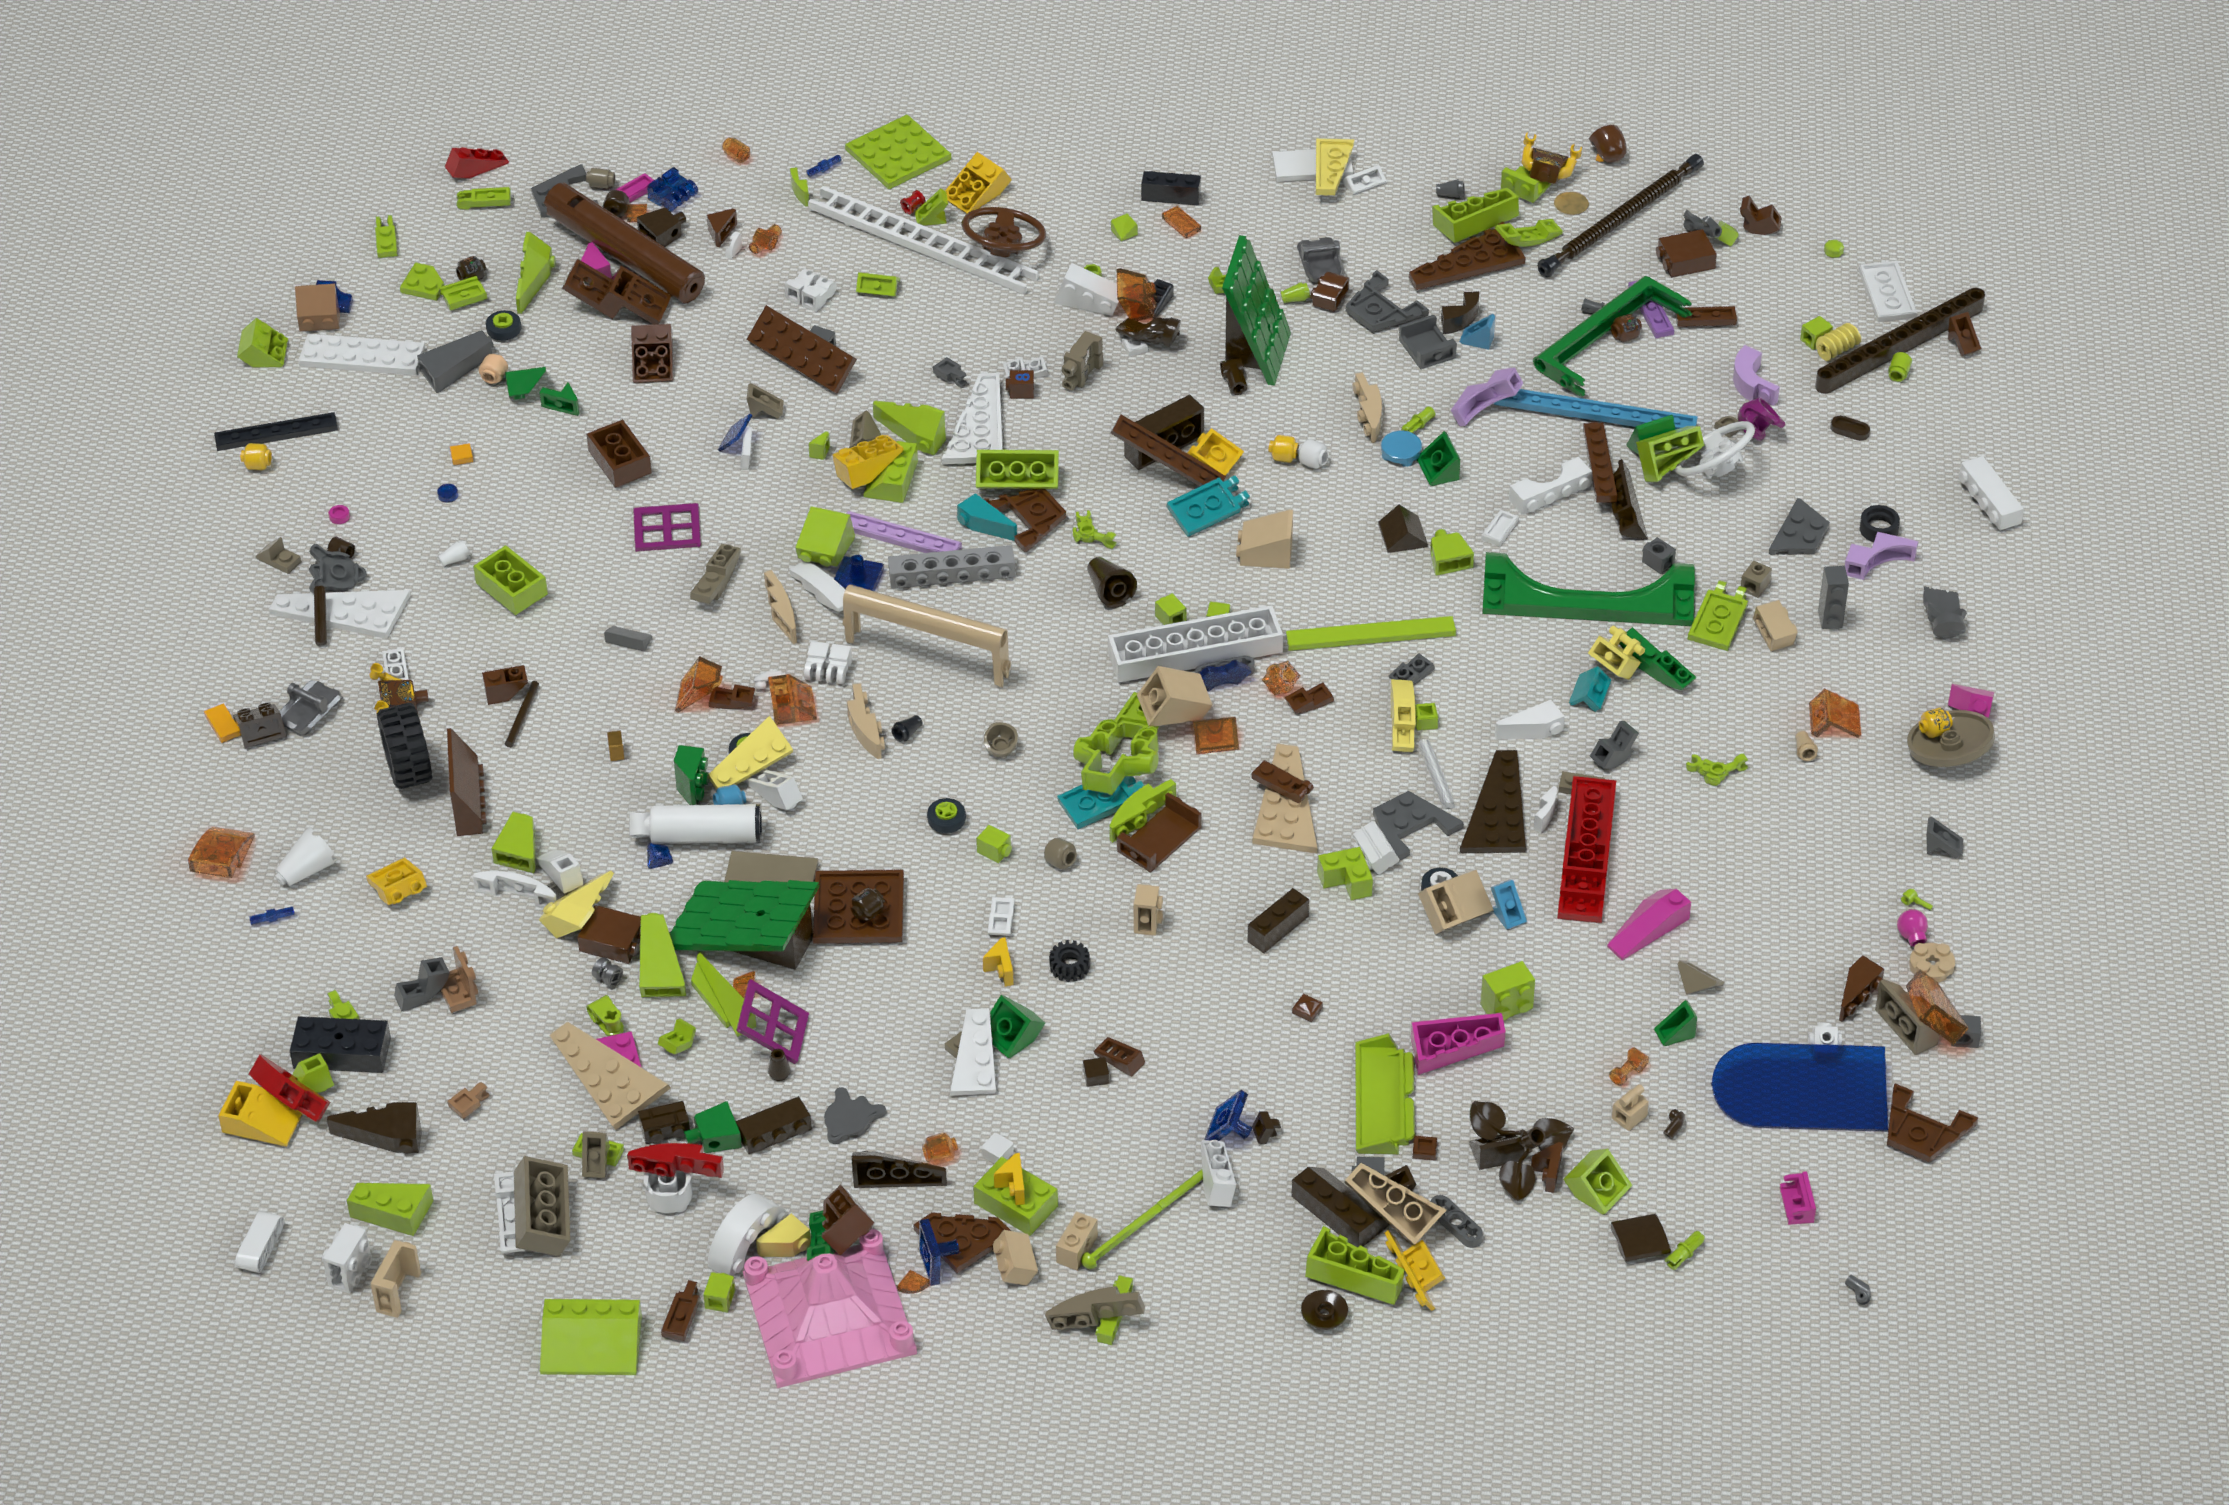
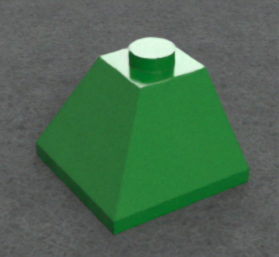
M546 367L505 372L509 397L513 396V400L525 399V395L532 391L545 374Z
M1000 995L990 1011L992 1045L1007 1058H1011L1035 1041L1046 1022L1032 1010L1004 995Z

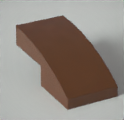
M1324 682L1307 691L1302 687L1285 697V700L1295 714L1312 711L1335 701Z
M734 684L733 690L713 686L709 707L718 709L752 706L755 688Z

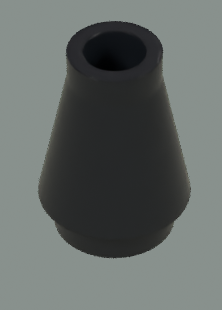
M914 715L896 722L891 729L893 737L899 742L907 741L922 726V719L918 715Z

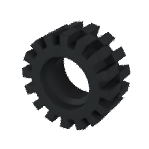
M1065 940V944L1061 941L1058 943V947L1054 945L1053 950H1050L1049 956L1050 972L1053 973L1055 978L1059 976L1060 981H1063L1064 978L1066 982H1070V979L1076 982L1078 977L1083 979L1084 974L1087 975L1088 969L1090 970L1088 948L1084 947V944L1081 942L1077 945L1075 940H1073V943ZM1072 958L1077 960V962L1066 964L1062 960Z

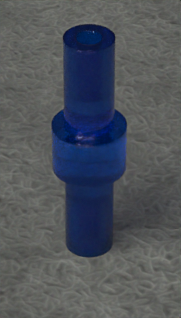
M836 155L828 160L824 159L818 162L816 166L806 170L808 177H812L819 172L824 173L831 166L841 162L842 159L840 155Z
M293 906L278 910L273 908L266 910V913L249 916L251 925L266 921L272 923L278 921L279 918L295 915Z

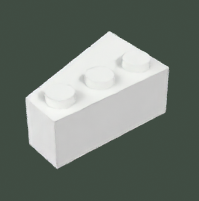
M1071 263L1053 303L1112 316L1125 288Z

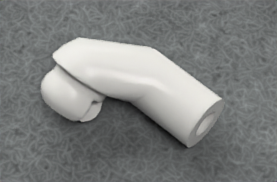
M781 670L766 671L756 676L753 681L755 682V688L758 690L765 689L766 682L782 681Z

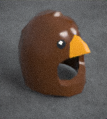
M1617 125L1603 126L1594 131L1588 138L1591 145L1597 149L1596 161L1618 162L1627 153L1624 135Z

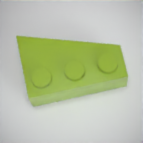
M1685 426L1636 442L1645 482L1660 481L1666 473L1674 470L1679 463L1687 460L1705 446L1700 426Z

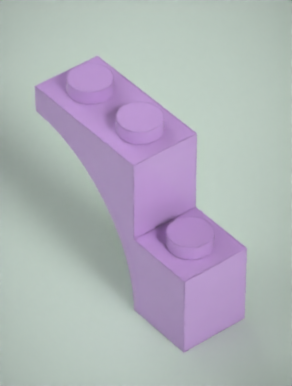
M1515 367L1495 370L1487 383L1467 386L1451 409V412L1459 426H1466L1476 414L1487 406L1501 399L1515 396L1523 385V381Z
M1877 532L1872 548L1851 544L1845 560L1847 576L1864 580L1867 573L1881 563L1893 560L1915 561L1918 541Z

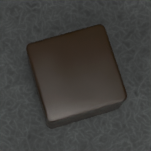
M1105 1057L1083 1060V1073L1087 1087L1109 1084V1070Z

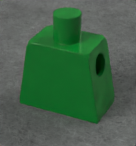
M728 1101L694 1116L695 1128L684 1131L686 1143L693 1144L700 1141L705 1153L742 1148L740 1131Z

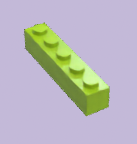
M1119 1275L1117 1281H1114L1113 1287L1117 1286L1120 1294L1131 1293L1133 1278ZM1122 1316L1100 1318V1327H1097L1095 1333L1097 1342L1112 1345Z

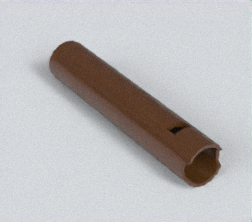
M564 182L558 183L550 189L544 200V204L547 207V215L588 242H593L596 247L684 304L690 303L700 295L705 284L704 272Z

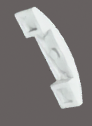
M485 871L474 873L473 875L474 889L477 892L495 896L498 890L529 897L535 899V905L539 908H544L550 902L554 903L557 901L556 894L549 887L525 875L505 871Z
M514 1171L494 1174L501 1254L525 1251L524 1249L516 1248Z

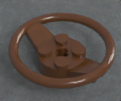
M1003 207L979 208L968 212L961 222L962 229L969 238L981 244L983 249L991 250L990 254L999 257H1010V253L1018 255L1020 251L1040 246L1046 239V229L1040 221L1031 215L1014 209ZM997 215L996 221L990 222L989 226L985 228L983 236L974 232L969 226V222L976 217ZM1014 218L1023 220L1035 227L1039 233L1038 237L1030 242L1022 243V234L1019 232L1020 228L1014 225Z

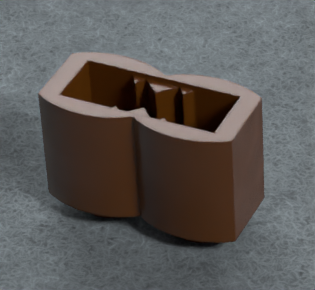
M1326 272L1324 276L1320 277L1317 287L1311 291L1310 298L1313 299V306L1336 311L1342 299L1348 293L1350 277Z

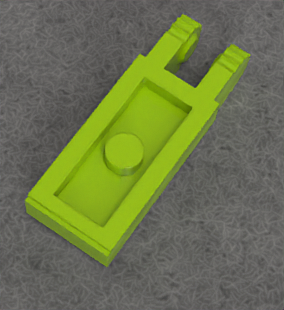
M509 187L459 191L457 193L458 201L456 206L460 210H469L471 207L511 205V189Z
M388 215L387 218L389 226L381 227L382 221L380 216L376 217L375 233L378 258L398 256L395 225L393 226L392 215Z

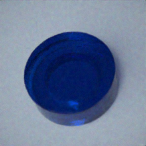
M449 483L441 485L437 489L438 499L444 503L455 501L458 498L457 487Z

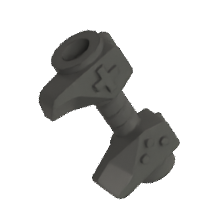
M1689 210L1685 211L1683 225L1686 230L1696 231L1703 229L1706 236L1718 238L1721 235L1722 228L1710 216L1701 219Z

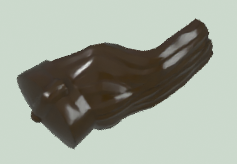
M1173 317L1155 318L1147 324H1143L1127 318L1115 330L1135 340L1152 344L1162 343L1170 347L1176 337L1180 335L1181 320Z

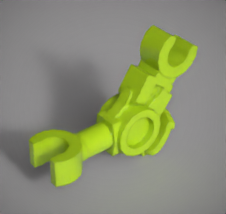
M1087 510L1086 516H1080L1079 511L1076 512V522L1079 531H1077L1076 527H1073L1075 542L1081 540L1082 542L1090 543L1097 540L1109 549L1115 547L1117 542L1113 541V539L1116 537V534L1114 532L1099 533L1098 529H1095L1092 524L1090 510Z
M1743 753L1737 755L1732 762L1724 764L1723 762H1713L1708 759L1703 761L1700 756L1692 754L1691 762L1693 763L1687 762L1686 769L1690 772L1698 771L1699 774L1704 776L1706 784L1718 786L1728 776L1730 771L1736 769L1744 771L1748 769L1745 763L1748 761V758Z

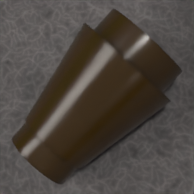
M774 1049L771 1052L768 1074L775 1081H783L787 1079L791 1068L782 1049Z

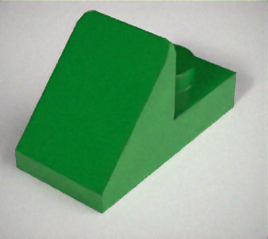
M569 382L566 383L561 392L544 387L540 390L541 407L575 416L580 414L578 398Z

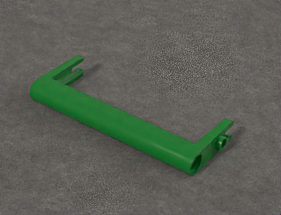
M1644 276L1534 357L1533 364L1540 373L1557 382L1563 388H1567L1579 396H1585L1586 391L1581 388L1585 385L1583 383L1585 379L1564 366V364L1611 330L1614 319L1634 313L1648 301H1654L1686 318L1693 314L1688 309L1683 308V306H1691L1692 303L1679 293L1674 292L1648 276Z

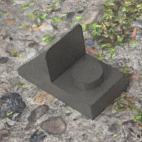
M1932 816L1929 817L1926 833L1927 854L1941 848L1955 859L1961 856L1964 839Z

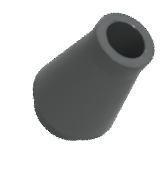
M1456 179L1436 184L1437 196L1442 195L1454 198L1464 196V181Z

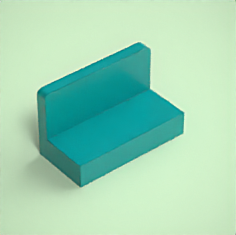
M1599 666L1581 673L1577 679L1569 704L1573 706L1584 701L1594 712L1600 710L1611 679Z

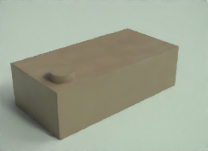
M524 1156L514 1170L516 1248L560 1257L570 1242L568 1165Z

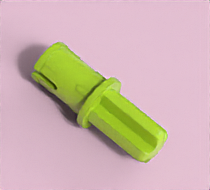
M1430 406L1425 407L1419 414H1414L1411 420L1402 426L1401 430L1414 433L1419 428H1424L1425 424L1435 417L1434 409Z
M1695 1231L1684 1242L1677 1244L1675 1251L1665 1258V1262H1668L1667 1266L1672 1270H1676L1682 1262L1693 1256V1252L1704 1242L1705 1236L1700 1231Z

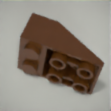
M671 324L632 325L633 383L673 381V332Z

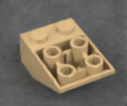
M1477 870L1443 881L1418 893L1435 934L1494 911Z

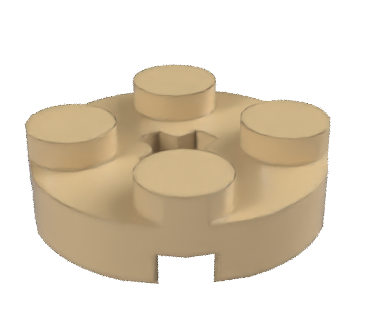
M1918 943L1914 946V950L1910 955L1909 967L1914 975L1916 973L1921 976V980L1938 983L1946 980L1947 976L1952 975L1954 972L1955 957L1947 944ZM1928 961H1935L1936 963L1935 965H1931V963Z

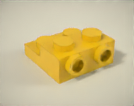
M1212 428L1207 434L1203 432L1196 441L1198 445H1193L1187 452L1225 476L1244 453L1242 449Z
M405 857L366 875L368 884L377 890L379 898L387 905L399 903L405 897L420 893L423 888L427 887L423 872Z

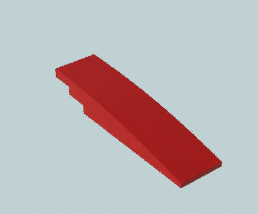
M1573 776L1557 919L1602 923L1617 780Z

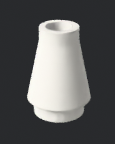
M463 540L460 542L456 541L442 554L438 555V559L444 567L466 560L470 552Z

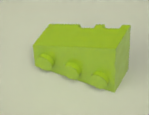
M356 1183L346 1200L350 1218L410 1236H414L434 1202L431 1184Z

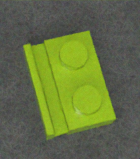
M477 276L440 287V293L443 295V299L450 310L487 299V293L480 281H478Z

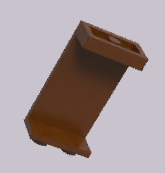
M1168 792L1165 794V807L1131 837L1123 832L1117 836V852L1151 873L1201 829L1202 813L1183 802L1179 797H1175Z

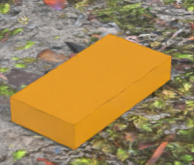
M224 703L204 711L206 719L221 743L241 736L239 727Z

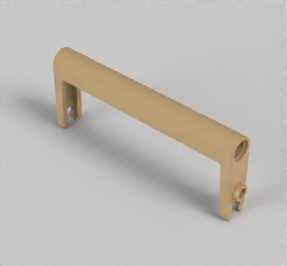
M854 585L847 586L843 595V626H845V639L847 643H854V634L861 631L860 613L991 651L994 685L1003 688V675L1005 678H1008L1011 667L1007 629Z

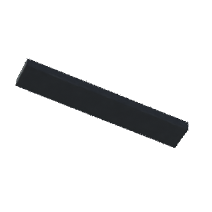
M335 412L214 432L217 451L245 447L249 443L263 444L338 431Z

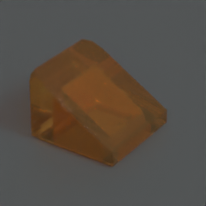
M755 971L736 977L733 980L734 989L743 998L745 997L748 981L752 979L756 982Z

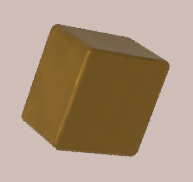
M621 730L607 732L610 761L625 760Z

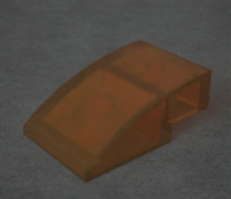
M219 827L209 828L198 840L188 858L190 872L232 878L236 868H241L255 834Z

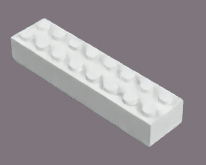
M1272 605L1108 635V654L1118 683L1150 677L1158 666L1185 671L1196 669L1201 665L1240 656L1255 658L1283 652V633Z

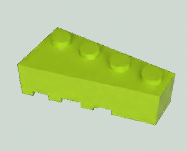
M1509 188L1484 193V197H1467V201L1456 203L1455 200L1450 201L1447 206L1440 207L1439 204L1432 206L1433 226L1454 243L1493 228L1502 221L1506 222L1519 216V196Z
M1323 1226L1307 1256L1305 1277L1395 1305L1403 1289L1404 1269L1381 1256L1374 1257L1368 1253V1249L1362 1246L1356 1247L1348 1243V1238L1342 1235L1337 1237L1330 1233L1331 1229Z

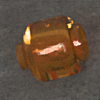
M941 1132L927 1137L925 1144L922 1145V1150L927 1162L939 1165L953 1160L958 1146L954 1137L950 1138L946 1132Z

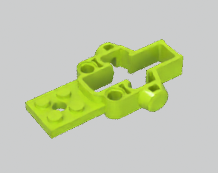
M1133 692L1114 720L1106 719L1101 721L1089 737H1080L1076 740L1073 756L1075 760L1085 765L1081 771L1083 790L1113 795L1125 776H1142L1143 774H1152L1156 771L1159 761L1157 734L1159 726L1152 727L1148 725L1137 697L1138 693ZM1123 737L1133 738L1131 741L1132 756L1122 754L1110 773L1100 772L1102 769L1101 751H1106V754L1111 755Z

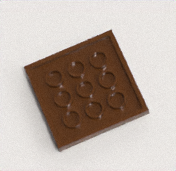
M904 869L815 871V882H819V889L814 896L813 944L903 942ZM866 888L877 889L885 900L883 911L870 921H865L861 918L857 919L851 911L853 907L852 898Z

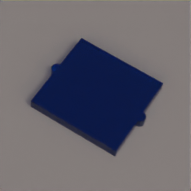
M750 413L730 427L718 448L719 452H722L740 439L752 418Z

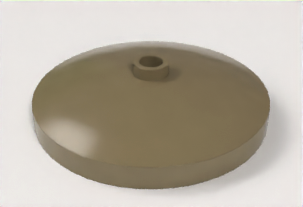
M1966 710L1948 711L1953 721L1950 730L1945 731L1942 736L1929 738L1920 731L1919 724L1917 723L1910 730L1907 737L1909 752L1918 762L1935 767H1951L1972 762L1986 754L1993 746L1995 732L1992 722L1984 715Z

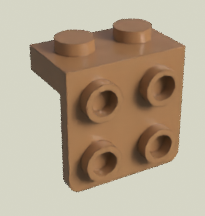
M458 946L453 947L456 969L449 971L448 980L440 990L451 1013L477 1004L475 995L478 994V989L473 981L476 980L473 968H468L467 966L468 960L465 952H460Z

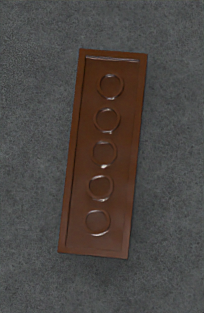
M767 305L764 307L746 339L837 394L857 361L855 357Z

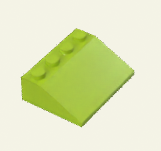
M544 1299L540 1374L636 1375L642 1324L640 1300Z

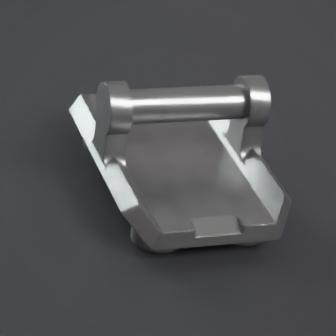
M1325 237L1313 241L1302 240L1298 243L1297 249L1305 273L1311 282H1318L1320 277L1324 276L1326 272L1343 275L1344 267L1340 258L1339 240Z
M313 680L307 682L302 688H299V685L291 683L287 689L290 699L279 710L284 727L301 735L310 733L312 727L332 707L337 706L338 701L342 697L340 691L334 688L331 689L323 683Z

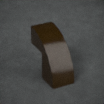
M1479 291L1464 292L1463 305L1442 306L1441 326L1443 334L1458 332L1473 323L1479 310Z

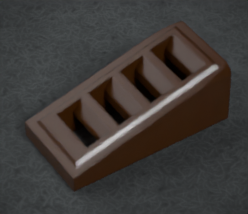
M1107 1037L1094 1050L1096 1056L1099 1058L1105 1057L1107 1063L1131 1077L1145 1064L1141 1050L1110 1037Z

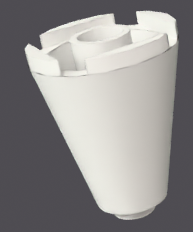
M310 827L303 832L275 869L277 873L275 878L282 886L285 884L291 886L337 861V858L332 857L334 853L319 835L314 837L311 834L314 830Z

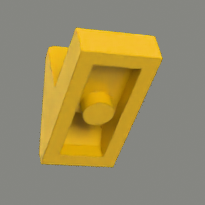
M1003 937L984 955L983 971L997 970L998 977L1003 978L1004 986L1006 987L1012 986L1014 983L1006 938Z
M1015 1153L994 1173V1187H1009V1194L1014 1196L1015 1205L1025 1204L1020 1153Z

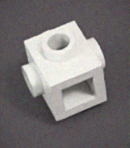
M1819 1023L1818 1026H1814L1812 1033L1808 1034V1046L1812 1047V1058H1836L1838 1047L1842 1045V1035L1838 1034V1027H1832L1830 1023Z

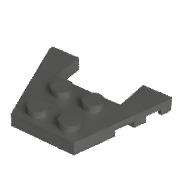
M583 164L531 188L532 196L541 218H552L546 214L547 207L544 204V200L553 186L563 182L570 186V184L586 181L587 174Z
M1378 270L1372 274L1370 280L1364 283L1363 289L1358 291L1346 304L1345 309L1348 314L1372 332L1429 315V309L1417 300L1401 309L1379 293V290L1389 285V279Z
M1410 791L1373 808L1376 824L1400 860L1410 856V849L1403 843L1402 838L1431 823H1435L1446 836L1463 829L1464 825L1462 820Z

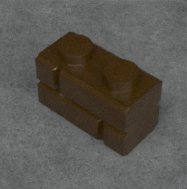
M683 1101L638 1111L639 1124L645 1144L650 1142L659 1143L663 1139L672 1137L681 1138L684 1136V1131L690 1130L689 1119Z

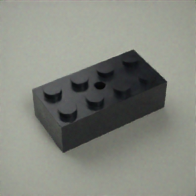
M298 1016L290 1047L293 1069L296 1068L299 1062L320 1053L330 1071L383 1073L391 1040L388 1021Z

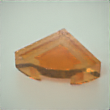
M910 1270L897 1285V1291L906 1294L918 1293L930 1286V1280Z

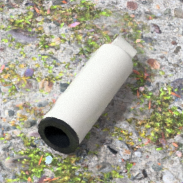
M761 804L652 806L650 813L629 814V836L650 837L653 844L761 843Z

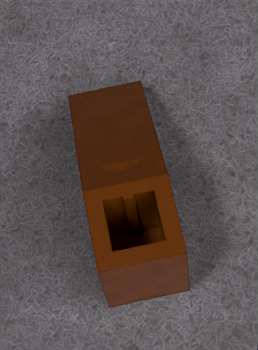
M1864 955L1849 967L1839 1021L1841 1022L1847 1016H1852L1861 1003H1866L1870 995L1875 990L1878 991L1879 983L1883 980L1885 969Z

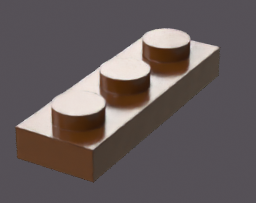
M1735 306L1683 307L1693 314L1686 318L1675 313L1677 327L1737 325Z

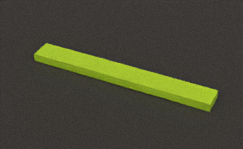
M1453 616L1286 631L1288 651L1456 636Z

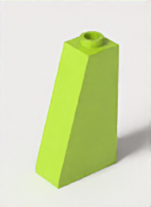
M648 913L647 915H641L639 978L641 997L686 996L685 982L664 914Z

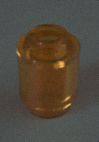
M729 137L723 142L722 149L724 153L738 163H743L750 157V147L740 140Z

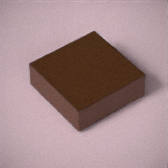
M1414 1135L1412 1159L1435 1161L1437 1137Z

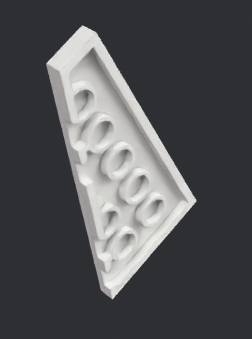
M981 373L978 375L970 399L967 400L966 408L962 411L954 429L953 437L947 445V451L942 456V464L976 463L977 450H1002L999 373Z
M410 590L326 593V626L387 639L411 596ZM314 593L277 594L269 608L270 615L315 624Z

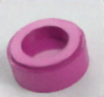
M344 505L333 506L328 512L329 519L334 524H344L350 519L349 509Z

